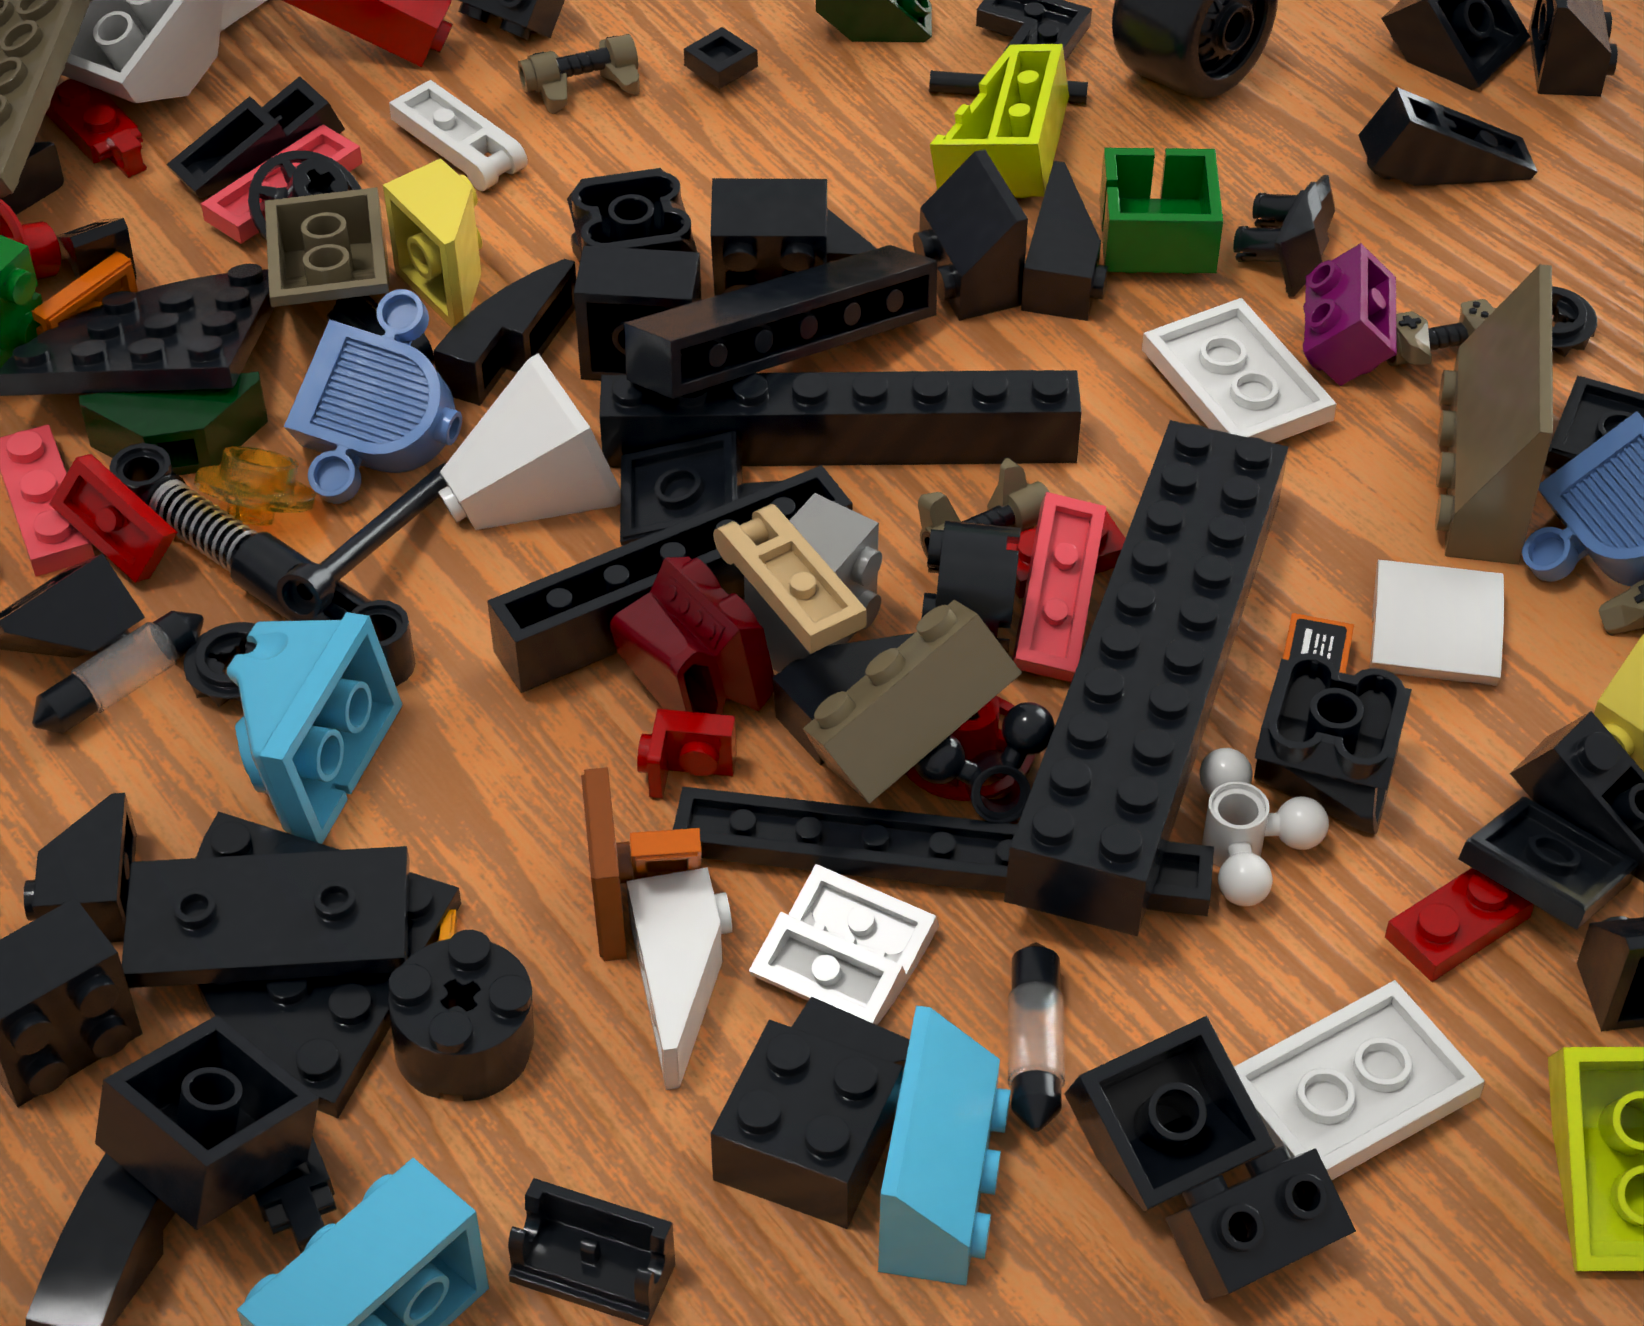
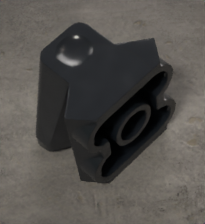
M661 168L581 179L567 198L575 232L571 235V246L579 262L583 246L698 252L691 230V219L686 213L682 201L680 182L675 176L666 173Z
M1304 653L1296 655L1290 660L1281 659L1255 753L1257 762L1254 779L1292 798L1300 796L1312 798L1324 807L1327 815L1360 831L1377 834L1412 689L1405 688L1397 676L1383 669H1365L1354 676L1340 673L1331 660L1319 654Z

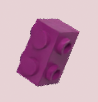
M1362 243L1332 261L1322 262L1310 274L1306 275L1305 303L1303 306L1305 313L1303 352L1313 368L1318 371L1323 370L1339 386H1342L1361 374L1370 373L1379 364L1397 354L1396 276Z

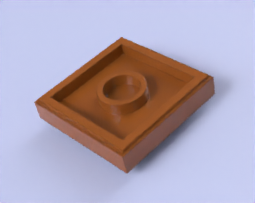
M608 767L584 770V775H581L599 954L600 957H603L604 961L628 959L620 884L633 880L630 842L616 843Z

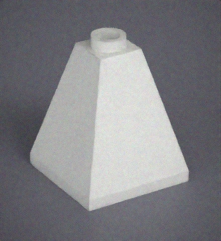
M539 353L525 362L440 471L448 485L438 491L441 499L456 523L467 517L475 530L609 508L621 503L620 487L590 426Z

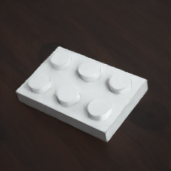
M1242 298L1144 332L1142 351L1209 429L1248 438H1260L1266 442L1275 443L1334 421L1337 403Z
M1396 980L1234 1066L1276 1146L1274 1149L1285 1145L1290 1156L1293 1157L1316 1148L1331 1180L1481 1096L1485 1080Z

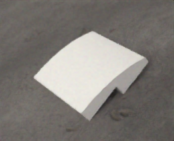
M1378 559L1372 621L1374 624L1370 668L1383 669L1398 675L1497 686L1501 678L1503 649V573Z
M815 864L790 913L787 915L780 912L749 972L751 976L807 1001L812 996L878 1025L920 962L939 927L937 916Z

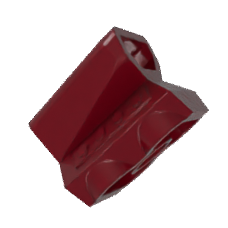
M666 557L650 592L619 611L610 622L618 654L663 709L722 715L727 698L759 712L773 693L772 677L774 672L764 628L759 624L754 613L744 600L737 594L726 593L721 588L713 572L699 558Z

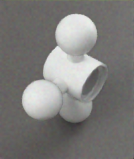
M1220 748L1209 753L1204 758L1200 767L1199 776L1201 784L1210 795L1202 845L1214 846L1213 864L1221 867L1218 874V885L1224 897L1238 906H1253L1267 897L1273 882L1269 865L1260 857L1264 836H1279L1283 843L1294 849H1311L1325 838L1329 828V819L1327 812L1319 802L1302 796L1287 800L1276 813H1269V801L1266 795L1259 788L1251 785L1252 767L1246 756L1232 748Z

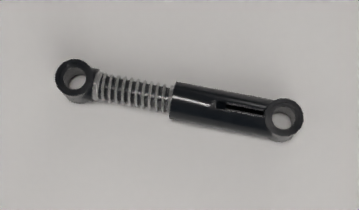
M147 443L130 445L120 450L112 458L109 466L110 471L178 532V538L192 545L200 553L228 570L236 585L287 620L304 621L292 617L283 609L277 598L276 587L278 581L295 566L302 563L312 564L314 563L313 561L268 532L257 533L251 530L249 526L243 525L242 521L236 520L234 516L228 515L227 511L221 510L219 506L213 505L212 501L206 500L197 491L191 490L185 484L183 478L173 472L170 456L162 447ZM339 580L335 583L336 587L332 603L311 620H342L346 612L369 615L395 685L398 686L407 681L414 671L415 657L406 611L400 605L391 601H371Z

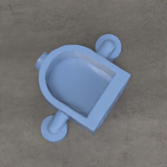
M393 290L380 300L376 314L380 326L385 331V334L382 336L329 319L285 422V429L301 446L321 452L309 467L308 481L312 489L326 502L333 504L344 503L357 494L361 486L360 465L389 473L414 470L431 461L445 445H452L461 430L462 413L455 410L454 399L448 385L429 359L418 349L411 346L412 341L419 338L425 332L429 323V313L421 299L410 290Z
M1636 411L1540 483L1539 492L1565 525L1566 529L1544 527L1536 530L1526 539L1522 549V557L1538 579L1547 582L1561 580L1574 570L1578 561L1589 555L1609 578L1618 583L1633 586L1637 582L1644 580V418Z

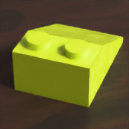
M1563 1047L1548 1057L1552 1132L1574 1272H1644V1047Z

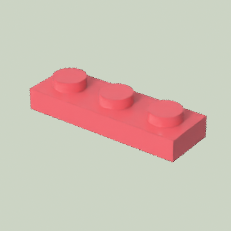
M324 124L278 153L289 151L320 153L332 158L349 172L362 164L360 146ZM292 163V164H293L295 167H297L300 163ZM261 165L201 203L204 221L240 244L259 233L249 212L248 193L252 179ZM276 168L270 172L263 180L261 186L286 187L287 183L281 168ZM259 198L260 210L265 219V200Z
M49 424L0 437V473L35 577L68 568L95 557L92 543L49 505L67 474Z
M1049 492L1045 493L1041 502L1012 660L1021 671L1072 682L1080 660L1106 506Z

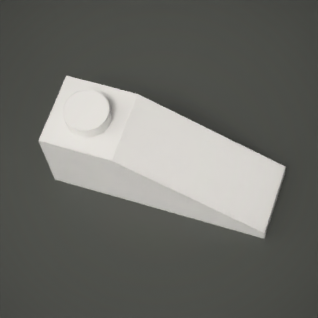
M708 867L626 881L630 925L666 1090L680 1088L722 965L721 934L732 933L731 912L726 892L714 894Z

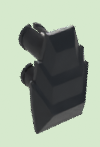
M1323 175L1317 182H1310L1306 189L1301 190L1297 195L1258 193L1254 199L1252 211L1253 219H1256L1254 224L1257 228L1239 226L1236 230L1233 244L1234 252L1237 253L1235 256L1238 262H1280L1288 297H1294L1306 284V275L1310 274L1322 263L1321 256L1329 242L1327 231L1335 213V202L1329 175Z

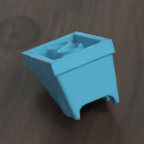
M346 612L342 620L259 621L253 626L246 638L247 642L257 644L256 648L247 654H236L227 667L226 673L228 677L239 687L244 716L235 724L240 756L255 790L269 795L283 830L323 844L348 800L346 794H352L403 705L369 615Z

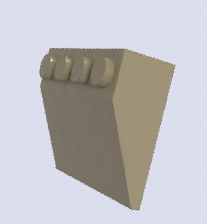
M1539 264L1459 346L1454 371L1443 370L1439 391V405L1449 406V411L1442 410L1438 446L1448 447V452L1441 451L1436 486L1438 488H1447V495H1439L1435 530L1446 531L1445 556L1519 565L1553 435L1552 265Z

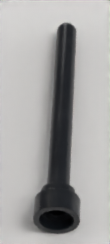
M446 463L436 467L321 563H302L284 575L278 581L276 587L277 598L283 609L292 617L304 621L315 618L326 609L334 599L335 583L440 496L438 491L448 486L440 473Z

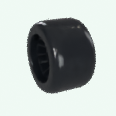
M1115 0L1112 14V33L1116 51L1130 70L1144 78L1189 97H1216L1236 86L1258 61L1274 25L1278 0Z

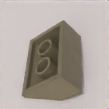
M953 600L948 605L938 606L924 615L917 624V632L898 648H890L877 655L868 664L865 670L866 675L846 692H837L825 699L816 709L814 719L803 728L825 765L869 804L1022 674L980 616L956 600Z

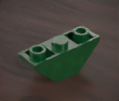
M816 0V12L852 42H926L932 37V5L929 0Z
M259 371L240 374L234 388L107 392L79 396V404L92 448L113 458L120 450L130 445L140 443L155 444L162 447L169 454L173 472L178 476L213 471L268 422Z

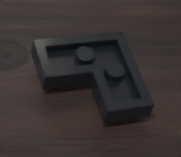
M983 0L977 8L976 26L995 31L1003 36H1012L1013 39L1005 50L1009 45L1063 44L1064 59L1066 61L1091 26L1092 8L1065 0Z

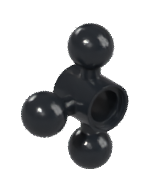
M1020 703L1012 707L1003 719L1002 734L1007 744L1004 751H985L974 757L971 761L965 758V751L961 742L951 734L914 765V769L923 780L932 784H946L954 779L965 783L975 811L986 821L995 824L1013 822L1021 817L1031 791L1030 784L1021 766L1027 755L1041 753L1047 748L1055 727L1053 717L1046 708L1037 703ZM1007 774L1014 778V785L1011 791L1003 798L988 799L980 794L983 783L992 775Z

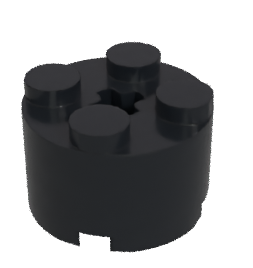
M945 521L944 530L931 529L927 567L928 572L939 573L937 594L924 593L922 617L932 609L941 605H948L953 600H956L980 616L1008 653L1010 639L997 638L998 628L1011 629L1019 551L1006 550L1007 543L1019 544L1021 528Z
M462 930L454 934L451 939L438 941L421 948L392 972L389 978V1010L395 1060L401 1074L411 1086L419 1092L440 1099V1093L463 1095V1101L487 1098L502 1091L521 1075L529 1060L534 1041L532 985L525 967L511 952L500 945L490 942L489 938L480 931Z

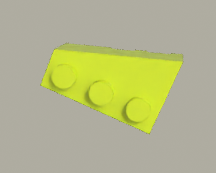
M1063 44L1009 45L979 82L980 93L970 105L962 104L954 113L956 123L945 136L937 134L930 143L937 190L975 151L985 149L1015 198L1044 197L1069 99Z

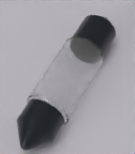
M170 611L152 623L146 622L71 670L68 677L36 697L32 720L33 726L38 729L63 734L92 714L105 711L177 663V659L184 656L189 647L197 642L204 622L203 616L196 613Z
M1037 942L1020 949L1013 955L1011 992L1008 995V1085L1011 1088V1109L1018 1118L1035 1132L1042 1130L1060 1113L1062 1109V1088L1065 1085L1064 996L1060 991V958L1056 952Z

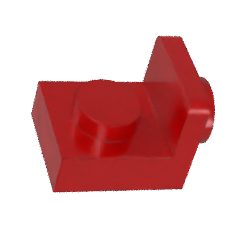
M657 708L652 734H641L637 756L638 772L648 773L649 797L663 799L669 770L687 772L696 776L711 774L733 777L737 758L735 716Z

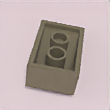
M378 187L265 201L271 307L389 293L388 254Z

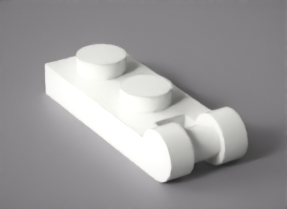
M432 80L389 102L392 121L466 173L472 185L479 191H485L497 184L498 176L503 173L514 174L527 166V155L517 140ZM489 152L492 155L486 157L484 154Z

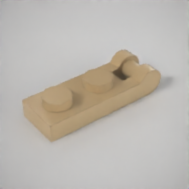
M770 504L752 513V520L738 525L732 521L714 530V542L723 560L727 564L736 565L810 654L866 628L867 609L775 505Z

